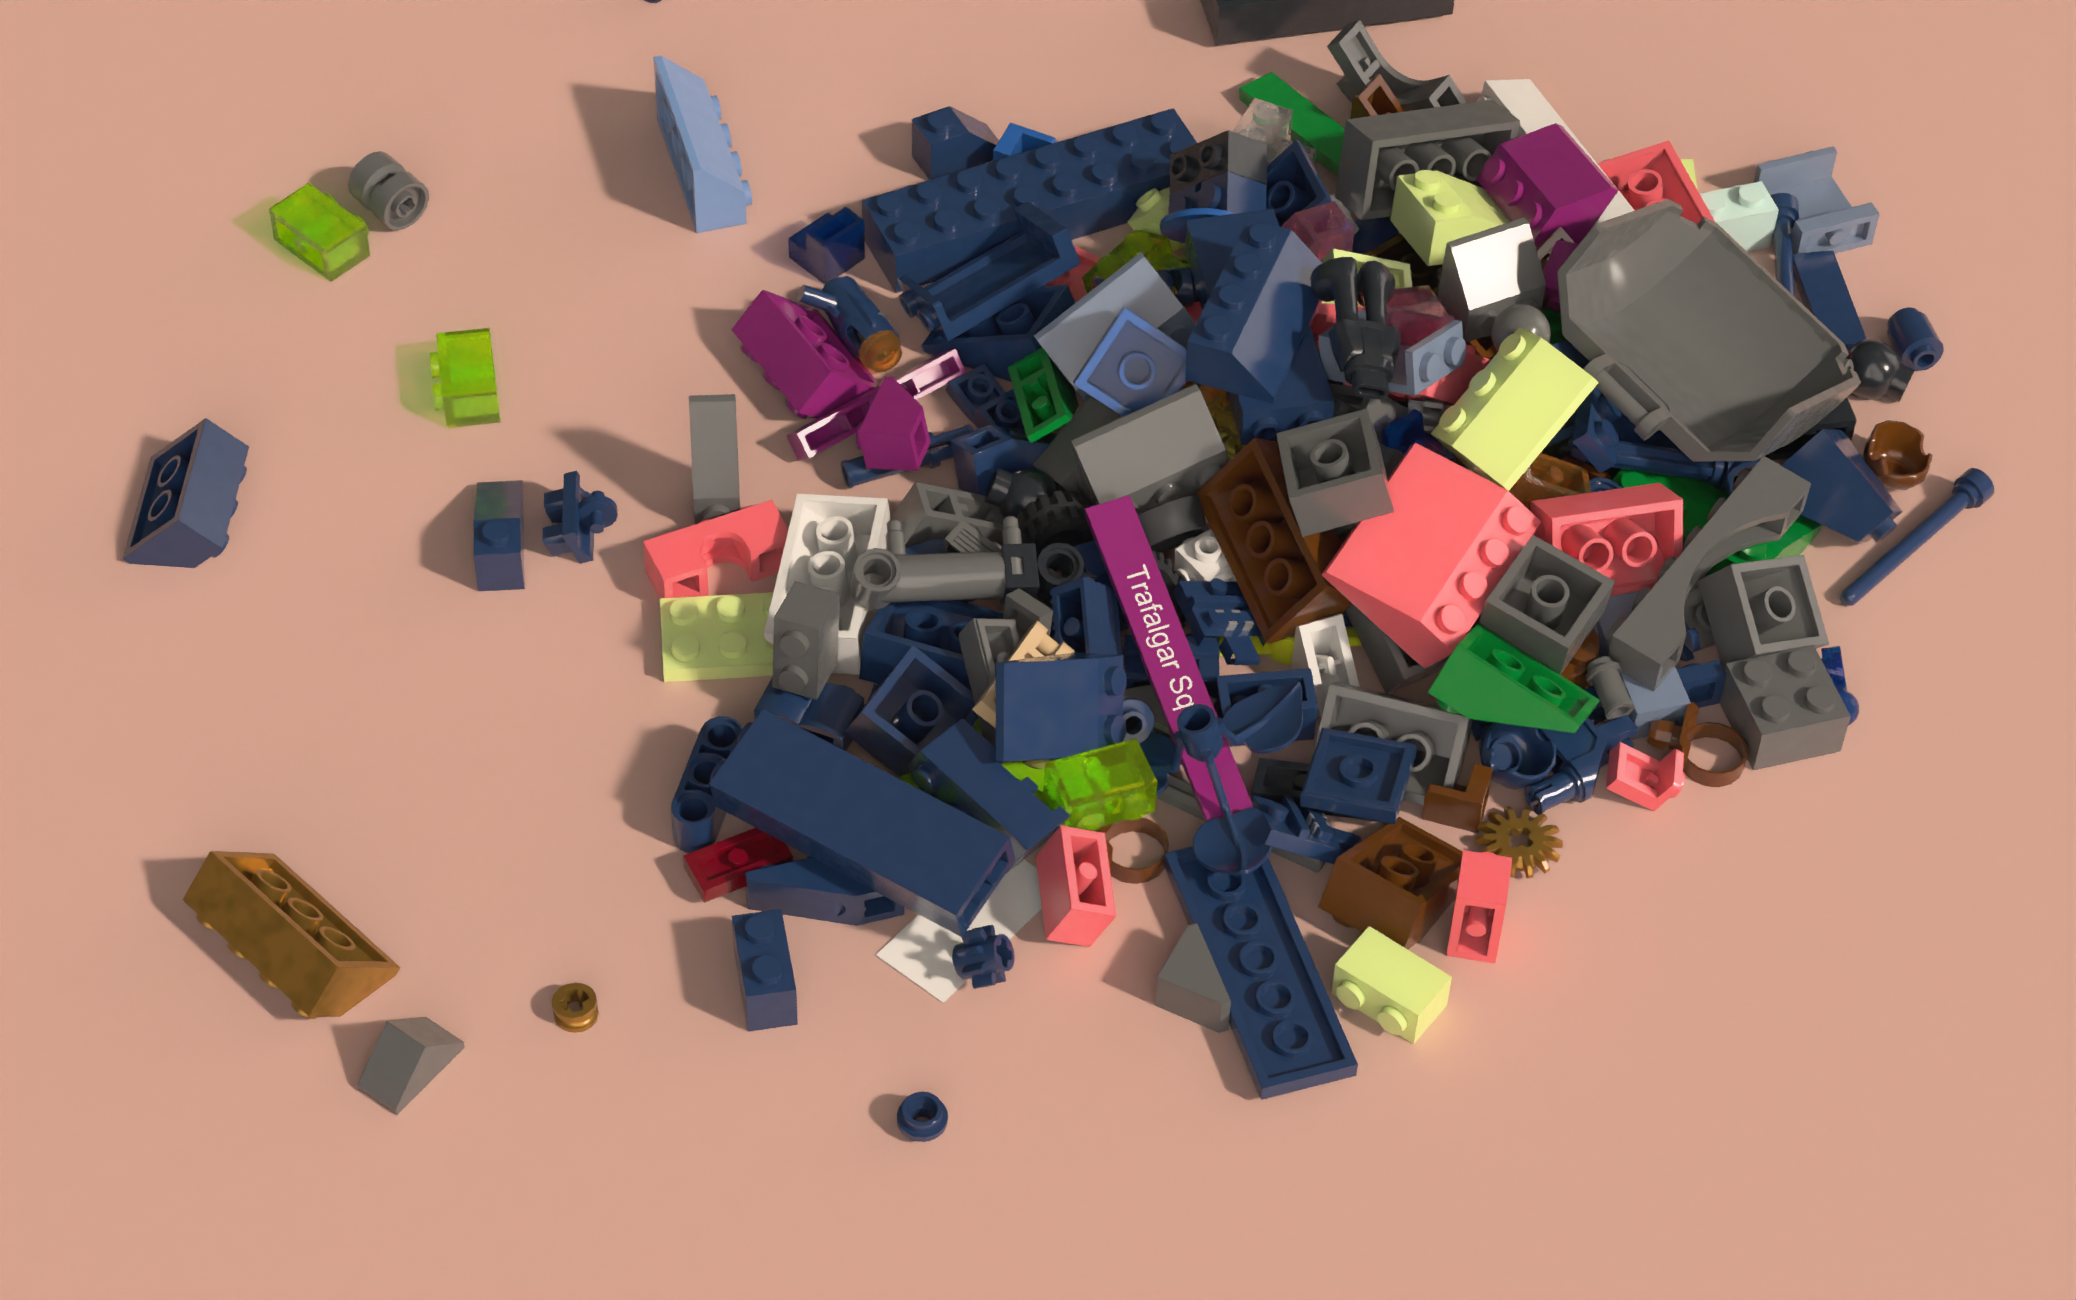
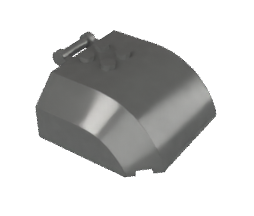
M1667 199L1596 224L1557 271L1562 335L1590 361L1583 370L1599 382L1595 387L1636 426L1634 432L1644 441L1650 438L1656 431L1661 430L1693 462L1755 461L1802 436L1834 410L1861 383L1857 372L1851 369L1846 371L1842 361L1849 355L1845 344L1716 222L1706 217H1703L1698 224L1680 216L1683 212L1681 205Z

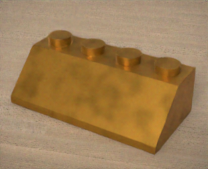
M210 851L182 899L197 913L196 919L202 925L217 931L228 942L227 947L232 953L248 960L260 971L259 977L262 981L271 987L281 990L292 1001V1008L297 1013L310 1019H316L317 1017H341L395 977L401 968L274 853Z

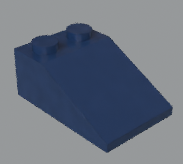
M1068 285L1042 286L950 341L944 339L937 332L932 331L921 346L925 353L933 356L946 350L956 349L963 366L975 369L985 363L993 376L1011 382L1008 367L1042 348L1034 335L1074 305L1075 300Z
M1072 652L996 662V761L1099 756L1122 752L1123 740L1126 735V722L1123 718V692L1127 682L1126 673L1123 669V655Z

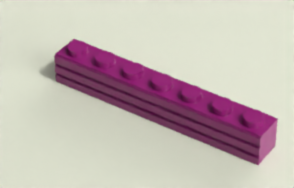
M956 349L943 351L894 378L918 400L967 372ZM880 385L789 433L787 439L797 460L809 459L815 456V454L855 434L858 424L864 421L868 413L872 395L877 394Z

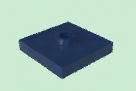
M1322 728L1300 794V806L1396 824L1416 757V744Z

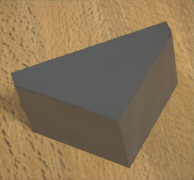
M1198 924L1188 925L1157 976L1155 1006L1220 1033L1228 1030L1231 1000Z
M427 1017L387 1021L360 1077L358 1089L395 1115H398L465 1048L464 1042Z

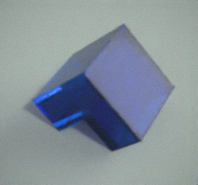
M844 207L834 215L827 212L788 238L789 258L823 284H826L829 280L839 277L865 259L864 220L847 207Z

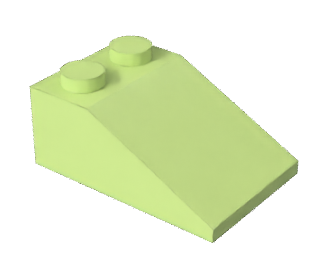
M1420 170L1415 174L1397 177L1390 221L1427 266L1443 264L1447 242L1511 222L1487 191L1479 186L1445 173L1431 170Z

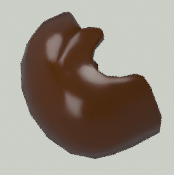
M1891 420L1875 425L1863 450L1864 460L1883 486L1897 490H1907L1924 482L1933 456L1930 453L1925 454L1923 449L1924 434L1920 430L1905 422Z

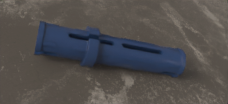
M968 424L964 427L936 435L929 432L931 443L927 451H930L926 452L920 467L926 465L930 468L939 467L941 461L953 458L950 440L973 432L972 426ZM948 445V446L943 447V448H939V449L937 448V447H940V446ZM864 456L841 461L843 478L849 489L856 485L909 471L866 468Z

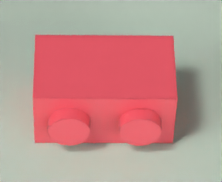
M1061 825L1035 856L1046 940L1090 947L1116 917L1105 833Z
M1463 850L1446 956L1489 963L1496 962L1507 903L1512 857L1499 856L1490 852Z

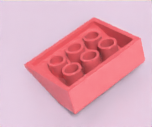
M1414 443L1409 447L1387 479L1394 512L1357 522L1321 575L1425 669L1450 656L1455 647L1466 637L1483 611L1486 599L1531 538L1541 521L1508 490Z

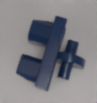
M577 470L565 473L562 489L544 493V508L547 516L552 523L561 520L562 523L543 527V543L552 556L573 552L580 564L593 561L594 533H602L604 528L616 521L618 516L616 503L606 497L602 491L597 490L592 493L584 491L580 487V475Z

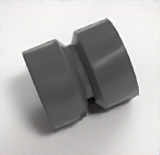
M379 151L363 157L355 165L349 177L348 188L351 195L365 208L371 210L389 229L396 231L406 229L413 225L427 208L429 201L428 189L388 153Z

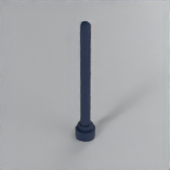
M1777 193L1771 195L1779 209L1774 229L1776 280L1795 297L1791 229L1794 227L1795 221L1799 219V203L1797 198L1791 194Z
M1977 468L1966 470L1955 480L1952 496L1841 592L1840 598L1842 603L1847 606L1855 605L1964 508L1971 509L1972 507L1978 508L1982 506L1994 494V485L1989 476Z

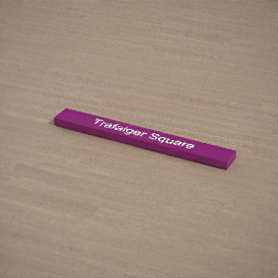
M1128 495L1085 508V517L1174 745H1176L1174 733L1179 731L1177 718L1185 708L1195 704L1207 705L1213 709L1216 718L1218 717L1131 497ZM1222 736L1223 746L1218 756L1214 758L1232 815L1243 809L1253 808L1229 744ZM1184 748L1181 763L1204 822L1216 818H1224L1206 763L1190 757Z

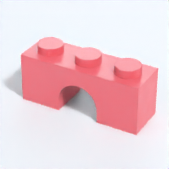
M772 500L747 506L741 510L717 518L707 519L698 524L670 533L660 534L655 538L643 541L645 572L660 599L709 596L707 568L716 563L732 562L740 565L747 572L752 582L777 574L787 538L788 527Z

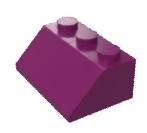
M1557 123L1501 143L1492 157L1487 160L1481 173L1476 178L1511 221L1525 218L1528 221L1536 247L1560 226L1574 243L1580 244L1619 191L1564 127Z
M762 289L731 329L742 343L741 351L752 361L759 363L765 371L763 378L786 396V406L800 418L806 419L810 416L818 419L880 385L861 361L850 353L836 331L820 312L814 308Z

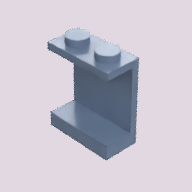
M1834 146L1757 164L1754 182L1762 181L1770 196L1777 193H1788L1795 196L1798 200L1799 219L1795 221L1794 227L1791 229L1792 254L1831 250L1835 254L1871 245L1873 242L1879 212L1872 202L1852 207L1832 178L1837 155Z
M1365 308L1358 311L1360 320H1366ZM1451 321L1413 346L1400 344L1393 378L1388 383L1389 391L1415 396L1462 366L1466 354L1462 321ZM1330 328L1319 335L1320 358L1327 380L1348 383L1345 380L1344 372H1340L1332 352L1328 334L1332 329Z

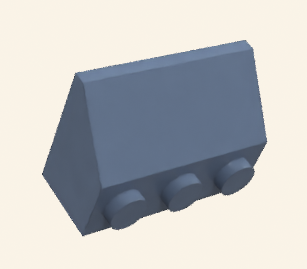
M1141 252L1034 335L1084 402L1091 395L1074 385L1073 381L1123 306L1185 348H1187V341L1196 325L1183 305Z

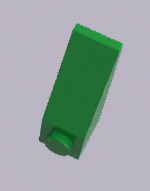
M1043 347L1008 367L1025 433L1031 443L1071 421L1079 407L1075 390Z

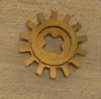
M1507 806L1504 809L1507 819L1499 813L1492 811L1489 813L1488 818L1493 823L1480 822L1478 830L1487 834L1476 836L1475 844L1488 845L1480 852H1490L1499 856L1512 857L1510 873L1512 878H1514L1516 870L1524 871L1526 878H1533V868L1536 866L1545 874L1550 870L1545 859L1547 858L1554 862H1558L1560 859V855L1552 848H1562L1563 840L1551 836L1559 833L1557 825L1540 827L1547 820L1545 814H1540L1532 821H1529V807H1524L1521 818H1517L1512 807ZM1511 833L1517 837L1522 833L1529 836L1527 843L1530 847L1519 845L1514 848L1510 846L1511 837L1509 834Z

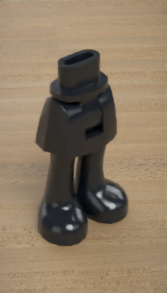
M1353 257L1330 259L1318 265L1312 271L1310 281L1312 292L1319 300L1324 302L1334 301L1336 323L1328 333L1333 355L1340 372H1344L1345 380L1352 385L1353 393L1356 396L1383 399L1389 395L1388 383L1393 378L1401 341V333L1398 328L1387 326V303L1394 296L1395 278L1389 268L1375 260L1367 261L1363 264L1357 274V263ZM1358 303L1365 307L1366 320L1359 319Z

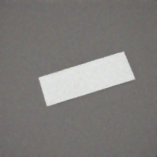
M1023 860L1005 874L967 931L973 928L994 925L995 935L1004 934L1010 940L1042 909L1037 868ZM919 914L876 954L880 959L942 1003L968 980L958 976L952 960L953 948L957 943L963 942L962 938Z

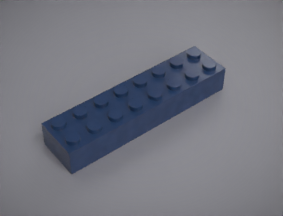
M1174 108L863 199L862 238L895 293H899L902 290L897 278L904 274L920 286L935 282L1021 232V227L1013 209L1027 201L1067 227L1071 240L1128 223L1138 209L1136 203L1141 196L1154 188L1161 191L1170 187V154L1194 145L1197 142Z

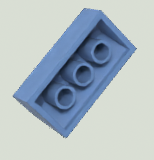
M663 56L653 57L657 121L696 233L747 224L746 206L752 205L751 190L747 180H740L742 169L737 151L730 152L729 148H731L732 144L727 123L720 124L719 122L721 120V109L717 95L710 96L705 80Z

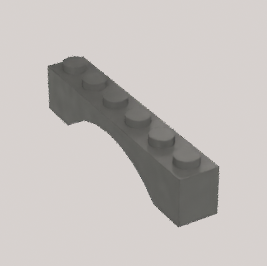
M1765 456L1760 459L1752 470L1745 468L1740 473L1733 485V493L1728 499L1720 497L1708 515L1706 525L1702 529L1696 526L1690 532L1678 558L1673 556L1668 558L1658 574V582L1652 589L1648 586L1644 587L1633 603L1632 613L1626 619L1619 617L1609 630L1606 641L1610 643L1608 656L1612 657L1614 662L1620 663L1624 674L1652 691L1656 690L1680 660L1686 637L1684 620L1685 601L1698 580L1714 565L1738 551L1757 544L1780 540L1803 512L1811 486L1810 482Z

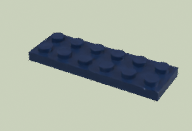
M1193 846L1165 853L1164 867L1188 925L1198 924L1231 1000L1229 1024L1260 1099L1263 1100L1356 1076L1358 1063L1269 858L1256 870L1248 874L1235 876L1213 872L1202 866L1195 856Z

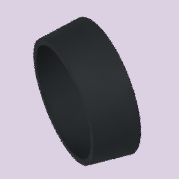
M1199 495L1183 497L1138 515L1150 548L1155 553H1162L1174 548L1188 538L1198 536L1208 528Z

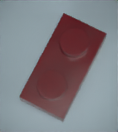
M757 828L683 855L684 869L704 903L746 887L745 872L758 870L766 865H780L793 862V855L784 842Z

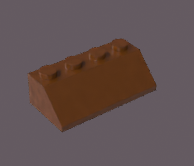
M1254 438L1195 495L1200 496L1204 514L1265 642L1274 643L1294 636L1297 625L1338 613L1342 614L1352 603L1321 575L1341 547L1334 530L1330 529L1302 537L1289 500L1278 442Z

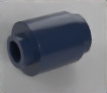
M1907 307L1898 310L1889 318L1887 336L1903 365L1915 371H1922L1933 367L1940 360L1944 351L1943 344L1924 313L1919 312L1915 308Z

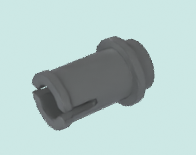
M1604 656L1593 660L1587 665L1586 670L1588 673L1585 680L1588 685L1594 686L1605 710L1606 718L1614 720L1624 715H1629L1635 707L1620 676L1622 673L1620 663L1614 662L1610 656Z

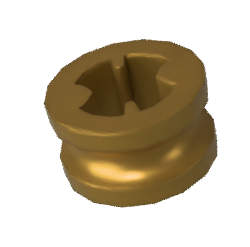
M570 983L560 987L553 994V1014L559 1028L567 1032L578 1033L588 1030L597 1022L599 1015L596 993L590 986L583 983ZM579 1002V1007H583V1009L572 1012L568 1004Z

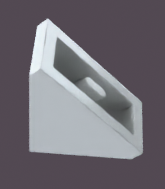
M1340 613L1297 625L1295 629L1291 669L1311 668L1318 705V717H1322L1329 684L1341 682L1360 687L1343 615Z

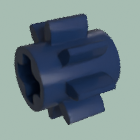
M994 925L982 926L966 931L963 937H961L963 942L957 943L952 953L953 965L958 976L965 980L972 978L973 989L1005 982L1006 976L1004 972L1012 969L1015 960L1014 949L1009 938L1004 934L995 935Z

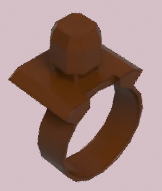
M1694 702L1687 706L1683 726L1674 725L1675 721L1661 719L1651 721L1647 743L1652 747L1667 752L1669 749H1677L1683 752V772L1692 781L1708 787H1722L1730 785L1740 778L1748 756L1747 744L1742 735L1732 727L1721 723L1705 722L1695 725L1699 708ZM1703 737L1718 738L1733 746L1739 753L1742 762L1732 770L1724 772L1707 771L1689 760L1690 742Z
M1103 802L1099 807L1097 830H1091L1090 826L1075 827L1105 833L1110 874L1121 882L1132 884L1149 882L1158 877L1165 869L1164 855L1155 864L1139 869L1123 867L1112 860L1113 846L1109 841L1117 835L1127 832L1145 833L1155 838L1161 844L1164 853L1169 851V841L1166 832L1157 823L1147 818L1133 816L1121 818L1110 824L1111 808Z

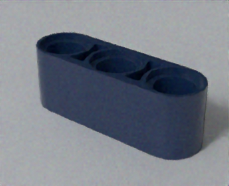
M718 716L704 723L672 801L673 840L675 845L686 853H691L714 844L727 813L716 806L709 783L713 769L722 759L726 760L734 750L742 730L741 724L730 717Z

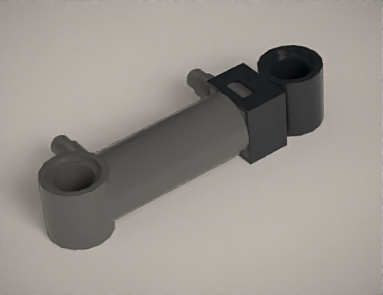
M1008 516L1003 520V544L1000 552L906 554L901 522L894 519L886 524L887 550L880 548L868 549L858 556L850 579L849 590L851 597L858 605L872 610L884 608L891 602L1000 599V606H1005L1006 595L1019 588L1033 598H1036L1037 595L1041 600L1050 603L1053 597L1049 594L1050 590L1053 587L1081 578L1084 562L1082 555L1076 548L1059 542L1045 547L1037 559L1035 543L1022 544L1018 519L1014 516ZM1059 568L1065 572L1067 578L1057 579L1051 576L1047 569ZM871 573L878 574L886 582L880 585L872 584L864 576Z

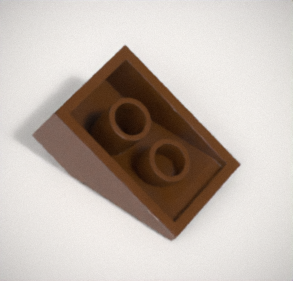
M1398 817L1396 824L1388 823L1337 857L1318 907L1331 914L1337 923L1345 927L1356 928L1364 932L1370 926L1404 948L1410 949L1425 937L1455 900L1463 851Z

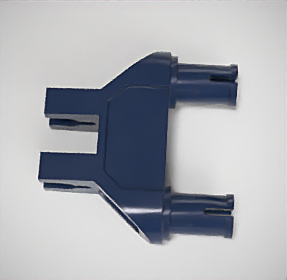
M1594 686L1584 689L1599 699ZM1599 701L1595 709L1575 733L1537 728L1543 739L1555 741L1557 747L1556 764L1551 770L1554 775L1534 785L1526 786L1524 789L1525 799L1530 807L1534 806L1533 811L1537 815L1569 800L1582 803L1591 799L1600 769L1608 764L1609 751L1619 742L1632 748L1634 747L1629 737L1637 733L1638 727L1628 715L1595 727L1594 725L1606 720L1605 710L1602 707L1601 701ZM1474 720L1472 734L1476 741L1480 740L1488 727L1494 722Z

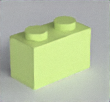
M1369 926L1335 964L1331 994L1338 997L1346 1007L1359 1010L1377 1021L1388 1033L1399 1035L1414 1044L1447 1006L1452 976Z

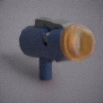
M849 276L833 278L824 285L821 291L806 285L800 287L797 301L824 310L850 353L858 356L865 367L881 373L892 369L898 364L902 357L898 333L888 321L887 316L867 297L855 279Z

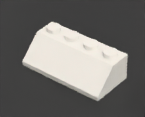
M797 494L764 629L765 640L773 644L774 616L795 581L840 593L838 660L832 673L859 675L863 635L875 616L877 609H865L854 601L849 590L850 579L855 561L861 553L873 548L887 550L886 524L891 520L888 498ZM871 573L864 576L872 584H883L884 578L878 574Z

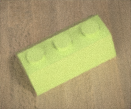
M1519 326L1514 334L1504 339L1499 347V352L1485 369L1479 371L1472 378L1469 388L1456 404L1442 414L1439 424L1432 431L1431 435L1466 467L1509 491L1599 382L1543 338Z

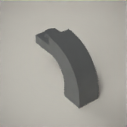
M1360 20L1348 23L1327 45L1344 73V76L1337 82V85L1351 103L1360 90L1377 74L1382 76L1405 111L1466 103L1450 75L1422 81L1409 78L1396 71L1383 58Z

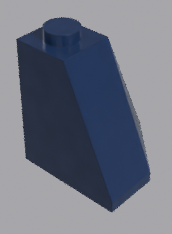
M1822 429L1781 465L1811 483L1804 510L1800 515L1857 542H1866L1872 538L1877 543L1897 527L1894 519L1902 513V510L1842 430Z

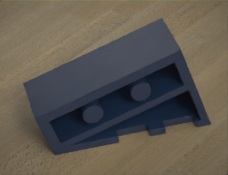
M962 718L920 750L908 767L912 771V777L916 785L923 792L1010 836L1015 860L1006 872L1007 874L1042 846L1071 815L1061 806L1054 811L1048 808L1033 794L1038 790V786L1029 777L1024 778L1022 781L1016 779L1001 765L1002 761H996V748Z

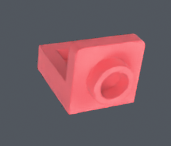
M1619 742L1609 751L1606 789L1655 811L1669 798L1676 797L1682 790L1686 777L1683 772L1684 753L1674 749L1659 761Z

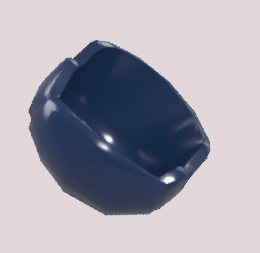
M1494 722L1480 738L1479 751L1481 763L1483 766L1493 768L1492 780L1504 787L1515 790L1531 784L1534 785L1545 778L1556 764L1557 747L1555 741L1543 739L1537 728Z

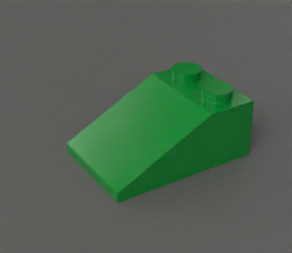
M1478 623L1455 647L1428 691L1429 694L1437 698L1436 701L1442 709L1453 715L1462 714L1468 719L1575 733L1600 701L1481 623Z

